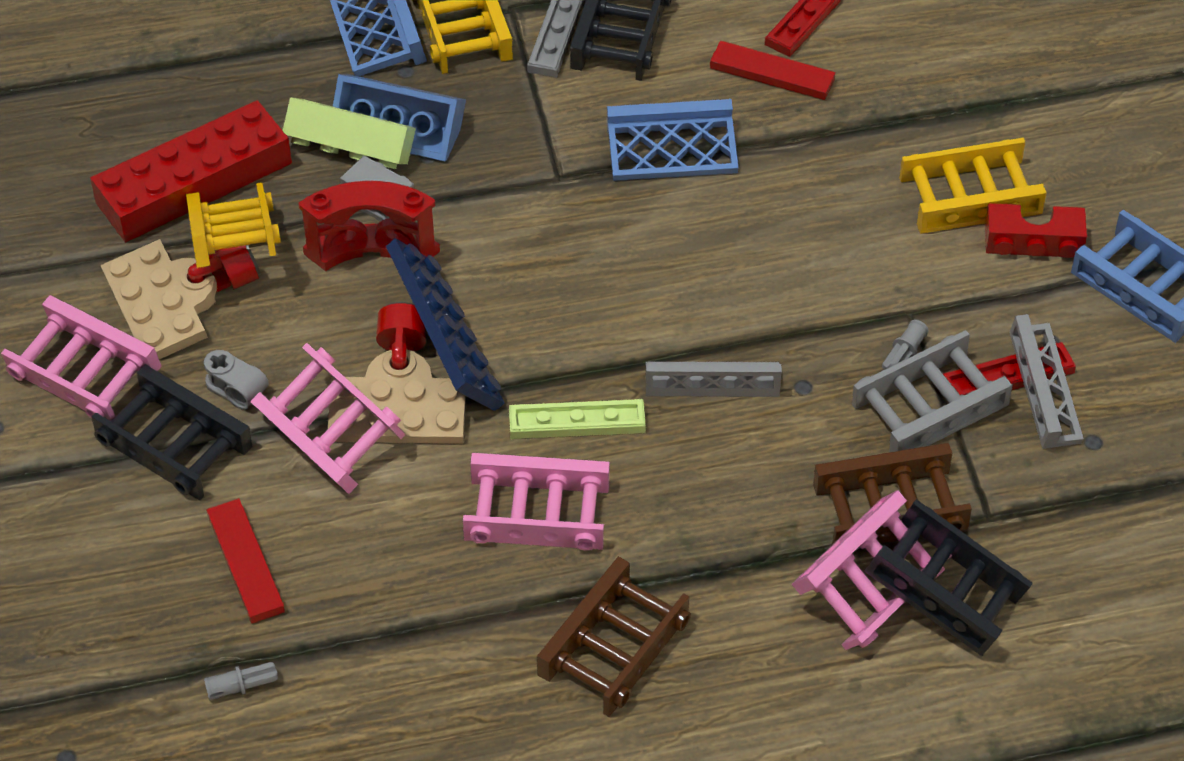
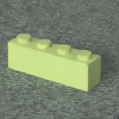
M290 97L283 126V132L288 136H292V143L309 146L310 141L321 144L320 150L338 154L339 149L350 151L349 157L360 160L363 156L379 159L378 162L382 163L385 167L393 169L397 168V164H408L416 131L415 127Z

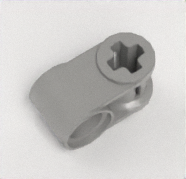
M211 351L204 358V367L208 372L205 380L207 388L240 409H247L252 404L250 401L259 392L262 393L269 385L266 375L260 369L245 363L227 351Z

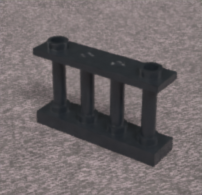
M586 0L570 46V69L582 71L586 59L590 60L591 57L636 64V80L642 81L645 69L650 70L652 65L653 52L651 49L665 6L670 7L672 0H650L654 1L652 10L608 3L607 0ZM605 15L645 21L647 25L645 31L601 24L599 19L600 17L604 18ZM598 36L639 42L641 44L638 52L594 45L592 40L593 38H598Z
M145 364L137 372L140 393L111 421L95 413L92 416L95 430L94 435L102 445L106 447L112 446L172 483L180 493L184 495L189 494L200 501L204 497L200 476L227 449H234L245 455L253 447L250 428L245 423ZM149 402H156L165 408L137 437L123 429ZM181 417L191 423L163 453L149 445L174 418ZM201 433H207L217 439L189 469L175 461Z
M916 499L901 519L908 529L893 551L883 545L864 572L980 656H983L1002 632V629L996 626L993 621L1006 601L1010 600L1016 605L1033 582L939 516L930 507L925 506ZM920 536L938 548L922 572L905 560V557ZM949 557L967 569L952 593L934 581ZM978 578L996 590L981 614L963 602Z

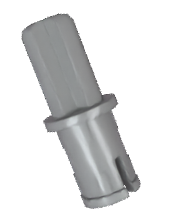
M912 320L902 336L893 341V349L882 363L884 370L917 354L918 346L929 332L926 324L919 320Z
M268 662L242 670L239 669V666H236L233 671L205 677L204 681L209 701L239 692L244 695L246 694L245 689L276 681L278 674L275 664Z

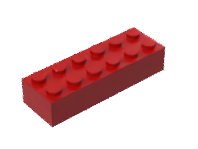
M256 100L90 177L95 203L126 243L189 213L186 194L199 192L200 202H207L208 204L292 164L289 138L261 103Z

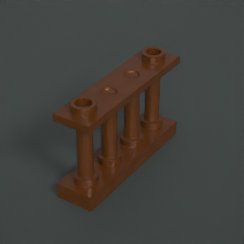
M949 443L816 464L813 480L816 496L831 495L840 525L834 526L832 545L855 524L844 491L864 489L871 509L881 499L878 485L897 483L901 494L907 500L904 504L908 511L917 499L911 480L926 477L931 478L941 506L939 509H933L934 512L960 531L968 529L972 511L971 505L969 503L955 506L944 475L949 474L953 454ZM905 514L900 515L899 519L901 520ZM881 525L875 531L878 535L876 539L880 544L899 541L888 526L884 528Z
M618 556L537 655V675L548 682L551 681L557 672L562 673L565 671L603 694V714L610 717L617 707L622 708L627 703L633 686L676 631H683L691 618V613L689 612L690 596L683 593L674 606L665 603L632 584V579H630V563ZM618 596L621 598L626 596L663 617V620L654 631H651L614 610L612 604ZM605 620L644 644L632 657L592 634V629L597 622ZM578 646H586L624 669L614 682H611L571 659V655Z

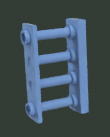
M1122 210L1117 221L1116 236L1097 253L1085 245L1081 246L1075 252L1071 273L1176 343L1184 335V298L1176 305H1173L1160 295L1179 277L1184 280V249L1143 223L1139 218ZM1129 243L1142 253L1121 270L1108 260L1124 245ZM1153 260L1168 269L1150 287H1146L1134 279Z

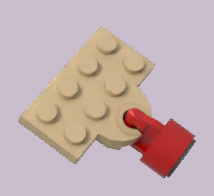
M159 239L100 266L134 338L154 347L158 358L161 359L208 338L197 314L208 310L216 303L215 294L230 286L235 290L259 279L258 275L261 273L249 245L215 250V254H209L210 266L197 268L195 258H181L171 261Z
M395 302L379 310L376 341L380 347L388 351L380 354L370 363L365 377L345 378L381 411L387 406L401 420L397 426L406 434L402 439L388 429L375 443L464 444L466 396L455 390L450 378H432L429 364L424 357L415 353V351L425 346L427 330L415 305L412 303ZM346 389L329 405L328 429L356 400ZM366 409L335 442H357L373 426L378 418Z

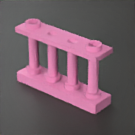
M51 295L42 304L48 317V324L23 354L19 356L7 349L1 352L7 365V372L19 381L25 379L83 409L90 418L95 413H98L109 421L115 417L110 403L136 371H139L145 364L156 371L162 367L154 347ZM65 330L74 335L47 369L33 363L58 331L63 332ZM91 343L100 349L73 383L59 377L60 373L84 344L89 345ZM118 357L126 362L99 397L84 390L110 358Z
M306 343L302 348L311 356L312 362L277 398L273 396L269 401L259 392L250 402L339 486L350 494L358 485L349 476L354 471L352 469L353 465L388 429L400 439L406 434L397 426L401 420L387 406L381 411L332 366L335 360L322 347L315 351ZM324 369L335 380L298 418L295 416L292 420H289L284 415L288 411L286 407ZM346 389L356 400L320 438L316 436L311 440L306 435L310 430L308 428L310 424ZM368 409L378 420L342 458L338 456L333 461L327 455L331 451L329 447Z
M472 453L471 481L472 484H479L480 489L476 516L463 515L464 540L476 543L495 542L569 547L580 550H603L604 524H594L597 492H609L610 462ZM494 486L514 487L511 518L490 517ZM528 488L549 489L545 520L525 519ZM563 490L583 491L580 523L559 521Z
M898 490L881 498L792 583V586L800 595L814 590L816 593L820 592L853 631V634L841 644L845 650L858 645L861 648L869 645L878 636L875 630L905 602L895 593L886 600L853 561L856 557L852 554L858 547L861 549L866 548L874 558L882 548V545L876 539L878 535L875 533L881 525L884 528L888 526L900 541L908 528L899 519L900 513L897 510L907 500ZM916 541L909 552L921 566L919 570L922 572L932 557L918 541ZM944 566L935 578H937L945 570ZM835 569L843 570L875 608L876 611L865 622L860 619L831 584L833 579L830 577V574Z

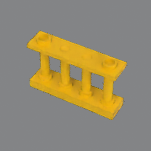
M416 0L432 44L430 45L433 63L438 62L442 74L448 73L447 57L490 48L492 51L497 50L501 62L513 60L512 37L498 0H446L431 4L429 0ZM476 7L477 10L482 9L481 16L437 24L434 15ZM478 28L489 29L490 31L487 37L444 45L442 39L443 35Z
M1024 137L902 157L899 179L901 183L915 181L923 203L919 204L917 227L920 234L985 224L988 203L1021 205L1022 217L1043 214L1047 194L1044 185L1028 186L1019 165L1022 163L1025 148ZM1006 166L1015 188L998 191L989 168ZM976 171L984 193L967 196L958 173ZM946 176L954 198L937 201L928 178Z
M256 183L257 198L207 205V202H200L199 192L186 194L197 268L210 266L209 254H215V250L267 242L269 256H276L275 244L281 243L278 224L271 225L269 212L274 211L271 192H264L263 183Z

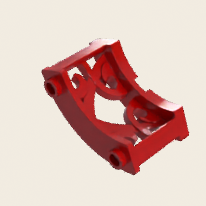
M355 181L331 186L315 192L299 202V209L303 214L306 237L303 253L320 268L327 271L339 263L363 257V253L380 252L381 257L391 258L386 245L396 238L406 245H414L426 257L428 255L434 257L440 252V244L434 240L432 208L436 206L435 199L414 188L384 181ZM367 209L379 210L389 217L378 224H363L358 220L349 219L357 211Z

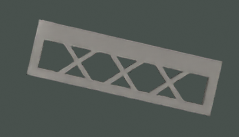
M1028 314L1015 316L1009 333L1042 449L1082 444L1084 438L1050 323L1031 325ZM1043 334L1046 345L1042 351L1038 349L1034 335ZM1042 362L1051 366L1054 370V375L1050 380L1046 377ZM1051 391L1062 398L1063 403L1059 409L1055 408ZM1059 420L1070 426L1072 434L1060 436L1062 429Z
M646 362V396L780 397L782 368L779 362Z

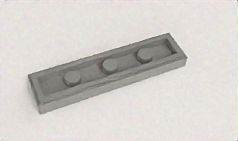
M551 0L527 64L528 73L557 78L585 0Z

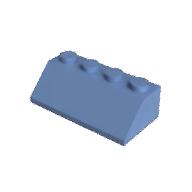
M338 74L333 107L415 127L416 131L410 154L447 161L458 137L466 99L350 74Z

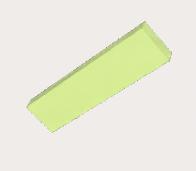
M643 399L509 405L510 439L646 433Z

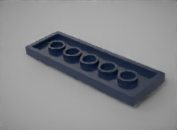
M395 238L386 245V248L455 390L496 411L505 404L499 392L501 386L496 378L490 374L487 368L489 362L485 355L478 350L475 344L477 338L473 331L466 326L463 320L465 314L460 306L454 302L451 296L453 290L440 274L442 270L440 264L431 255L426 257L421 254L414 245H406Z

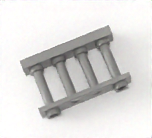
M967 330L955 336H947L940 343L871 377L866 376L853 386L852 406L858 409L871 403L892 430L889 452L929 446L1009 405L1012 384L1005 376L995 381H988L967 356L970 337ZM954 361L977 390L967 395H960L939 368ZM927 375L949 404L939 409H932L911 382ZM899 389L921 417L910 423H903L882 396Z

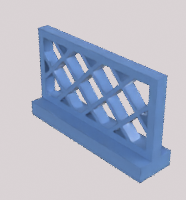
M330 0L355 76H362L412 58L415 65L427 61L406 0H370L365 8L355 6L358 0H348L347 3ZM377 3L387 5L382 14L372 11ZM349 12L359 15L354 23L344 21ZM367 18L377 20L371 29L362 26ZM385 23L395 26L390 34L379 32ZM356 33L366 35L361 44L351 41ZM374 38L384 41L378 50L368 47ZM391 44L401 46L404 49L393 54L387 53ZM363 53L373 56L369 62L357 65Z
M732 99L607 106V132L609 135L613 181L738 173L739 168L732 119ZM726 127L727 134L719 141L708 133L711 128ZM682 129H691L697 133L689 142L677 135ZM650 131H661L666 135L658 144L646 137ZM615 133H630L635 138L625 146L616 139ZM701 138L714 145L706 155L694 147ZM671 139L683 147L675 156L663 149ZM640 141L652 149L644 158L632 151ZM721 150L730 157V163L718 164L711 158ZM687 152H690L700 161L696 165L687 166L680 159ZM656 154L669 161L664 167L655 168L649 163ZM625 156L638 163L633 169L619 170L618 165Z

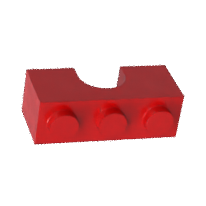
M988 203L985 220V249L988 254L1072 258L1075 256V252L1086 244L1085 208L1053 206L1050 221L1046 224L1035 225L1027 222L1022 217L1021 205Z

